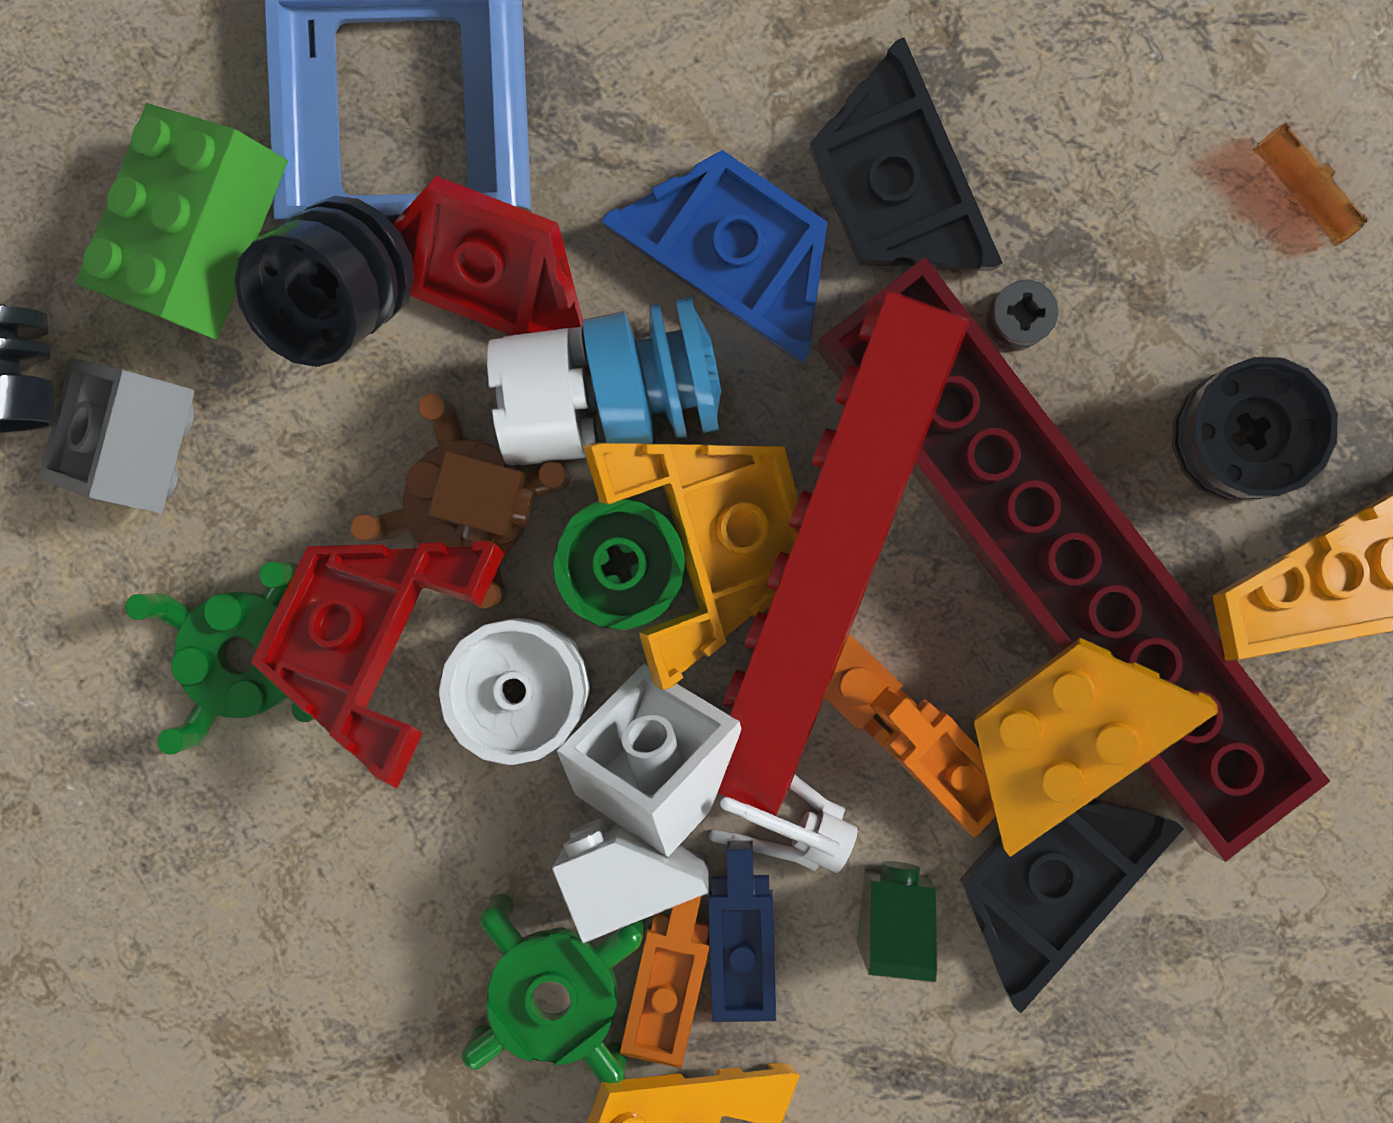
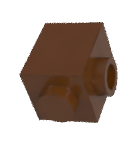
M445 451L428 515L458 523L455 536L475 542L488 541L494 543L496 534L513 537L516 526L524 528L527 526L533 509L536 490L527 488L530 476L523 472Z

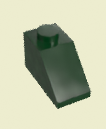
M884 861L882 862L881 870L865 868L857 945L868 975L936 983V888L927 875H919L920 867L917 865Z

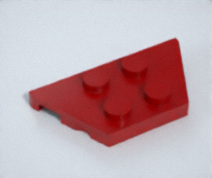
M435 176L392 223L400 231L412 256L414 285L411 297L509 335L583 327V318L558 222Z

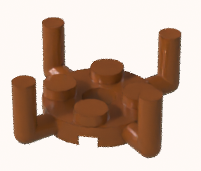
M426 394L420 399L418 409L424 418L432 421L438 446L426 453L408 471L403 493V509L378 516L361 514L352 520L350 526L351 533L359 540L382 541L411 533L418 545L419 543L442 542L446 547H472L473 541L455 536L458 523L428 515L445 451L523 472L519 465H507L500 449L481 441L463 440L453 405L436 394ZM554 461L547 462L540 470L527 474L530 476L527 488L536 490L535 497L563 490L568 487L571 481L569 470ZM516 526L513 537L496 534L494 543L506 555L518 542L525 528ZM499 567L482 605H476L477 607H495L504 601L506 592Z

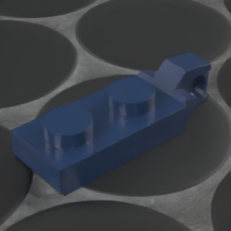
M753 840L727 841V875L712 876V891H709L708 897L712 1022L776 1021L773 890H770L769 875H754Z

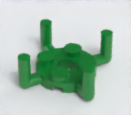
M268 562L261 567L259 572L261 582L267 586L263 594L255 592L217 594L205 600L193 610L165 593L135 594L128 598L125 610L130 618L134 620L158 618L179 631L176 637L174 656L171 661V671L174 678L181 683L185 692L196 703L184 724L166 729L160 733L157 742L159 749L163 753L173 755L200 745L218 716L249 718L271 710L282 704L287 698L291 700L254 665L246 672L234 670L227 662L226 648L232 639L240 636L249 640L256 652L298 564L294 562ZM293 702L292 714L296 720L300 722L314 720L312 716Z
M506 894L495 895L480 916L482 929L502 954L494 967L488 985L487 1018L490 1026L480 1025L474 1029L462 1052L463 1064L468 1069L478 1070L507 1049L516 1057L529 1062L537 1060L554 1062L553 1065H565L582 1059L600 1083L621 1082L624 1079L628 1056L620 1055V1043H611L605 1046L602 1042L613 1021L618 1001L617 983L612 968L639 948L643 938L645 920L642 919L619 928L617 932L597 947L590 941L582 943L578 934L563 927L538 931L522 937L509 920L514 909L512 899ZM549 981L561 984L569 993V1006L559 1013L543 1011L534 999V990L537 986Z

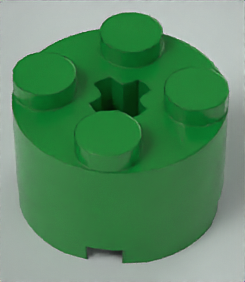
M622 499L611 504L595 502L583 508L570 519L558 541L553 570L558 590L563 600L574 613L595 625L625 630L640 627L655 620L671 606L684 583L686 560L681 539L673 524L663 514L645 503L631 499ZM619 546L623 553L635 552L639 562L631 567L633 578L628 582H625L620 574L609 576L606 572L605 565L613 561V555L610 550Z

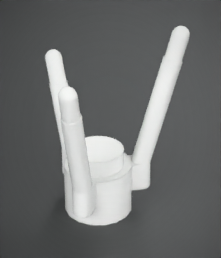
M797 775L794 776L790 789L818 811L817 815L807 811L799 825L729 797L721 800L722 809L793 839L792 846L794 847L716 829L711 830L708 834L711 841L727 845V841L753 840V852L796 862L813 871H816L819 865L835 873L841 871L852 852L857 838V827L842 820L845 808L826 800Z

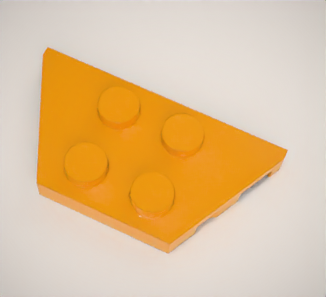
M1082 638L1073 642L976 714L974 719V726L1004 850L1010 857L1218 713L1217 704L1210 696L1199 691L1195 695L1160 679V674L1135 662L1125 663L1114 658L1110 651Z

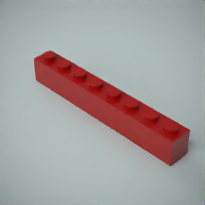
M887 292L884 303L872 301L859 334V339L869 342L860 368L852 365L848 366L836 395L835 403L845 406L836 431L828 428L824 430L813 457L812 466L822 469L813 493L805 490L801 492L790 519L789 527L798 530L797 537L790 554L783 551L779 552L767 581L766 587L776 591L768 614L761 611L757 612L747 634L744 647L754 650L746 673L738 669L735 671L723 700V706L732 709L730 716L740 722L742 730L717 792L718 794L748 804L774 816L778 814L784 803L970 319L896 292Z

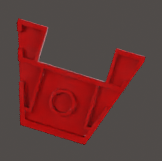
M473 541L472 547H446L442 542L419 543L418 548L388 549L383 544L307 546L251 663L296 705L330 733L329 735L345 750L352 753L363 763L374 777L388 786L398 789L423 733L412 725L366 709L421 590L428 588L481 606L505 553L495 543L488 541Z

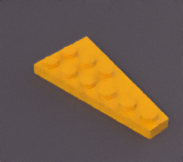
M1393 491L1212 595L1225 661L1240 660L1393 631Z

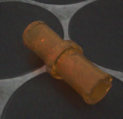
M1286 121L1264 137L1252 150L1263 159L1289 190L1285 197L1292 206L1301 204L1330 239V243L1333 246H1337L1364 226V223L1368 222L1369 218L1361 213L1332 178L1336 174L1334 168L1328 162L1321 165Z

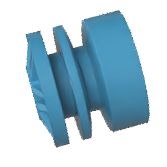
M692 297L676 300L681 330L665 332L660 304L650 305V336L638 339L625 311L583 319L582 325L587 357L607 443L653 444V415L666 413L678 440L686 439L687 434L682 409L696 406L703 435L719 432L717 420L721 395L719 376L709 331H707L697 314Z

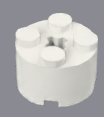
M583 327L504 336L503 338L491 339L489 341L487 352L489 388L496 387L498 409L492 410L499 447L507 465L520 464L523 466L586 458L583 446L590 443H599L595 418H587L589 414L598 413L592 377L586 376L584 368H580V366L588 365Z

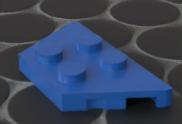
M724 150L699 162L689 173L681 177H672L652 188V193L620 211L616 208L605 215L601 222L608 231L801 364L806 360L810 350V339L828 224L823 218Z

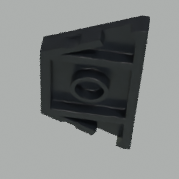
M905 37L893 43L888 49L886 56L868 78L857 86L837 115L830 119L811 141L809 151L859 265L912 267L926 257L934 269L992 271L999 268L1003 262Z
M1094 798L1011 857L1004 850L1001 835L999 834L962 876L960 882L1010 1003L1019 1013H1022L1184 830L1180 824L1168 817Z

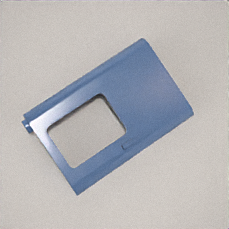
M265 0L271 150L288 160L273 198L275 220L287 223L294 215L303 212L315 202L332 196H343L362 200L381 211L390 222H394L419 195H348L343 191L336 31L341 25L346 23L453 21L460 26L467 158V185L465 187L531 212L522 0Z

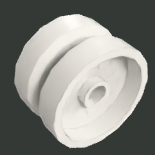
M518 617L483 625L460 640L444 664L439 697L444 721L459 744L483 760L515 765L540 760L566 741L586 713L591 682L587 661L571 636L550 622ZM508 679H518L525 685L526 695L519 702H515L509 697L513 689L505 687V682Z

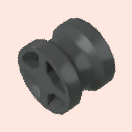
M1030 279L1015 281L1006 286L989 304L986 313L987 330L992 339L1004 348L1011 350L1027 349L1047 337L1055 327L1059 315L1057 300L1052 291L1040 282ZM1025 301L1026 305L1031 309L1032 313H1037V315L1030 314L1029 310L1024 307Z

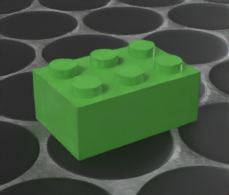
M146 103L140 120L133 129L131 142L117 178L108 192L107 203L92 241L84 253L83 264L75 284L132 308L218 340L236 294L234 279L239 257L253 241L258 239L288 160L234 128Z

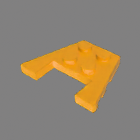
M590 443L583 446L600 503L611 504L663 486L676 531L683 544L686 566L698 609L638 632L655 687L663 691L673 687L684 678L681 673L703 655L711 656L726 643L725 637L751 616L755 617L758 611L764 612L771 606L776 591L766 587L770 572L780 551L788 554L791 553L798 534V530L789 527L790 519L798 500V494L785 446Z
M781 1062L768 1064V1070L743 1072L740 1067L717 1069L715 1076L685 1079L681 1073L623 1079L618 1083L602 1082L587 1123H720L723 1116L754 1123H782L800 1074L790 1064Z

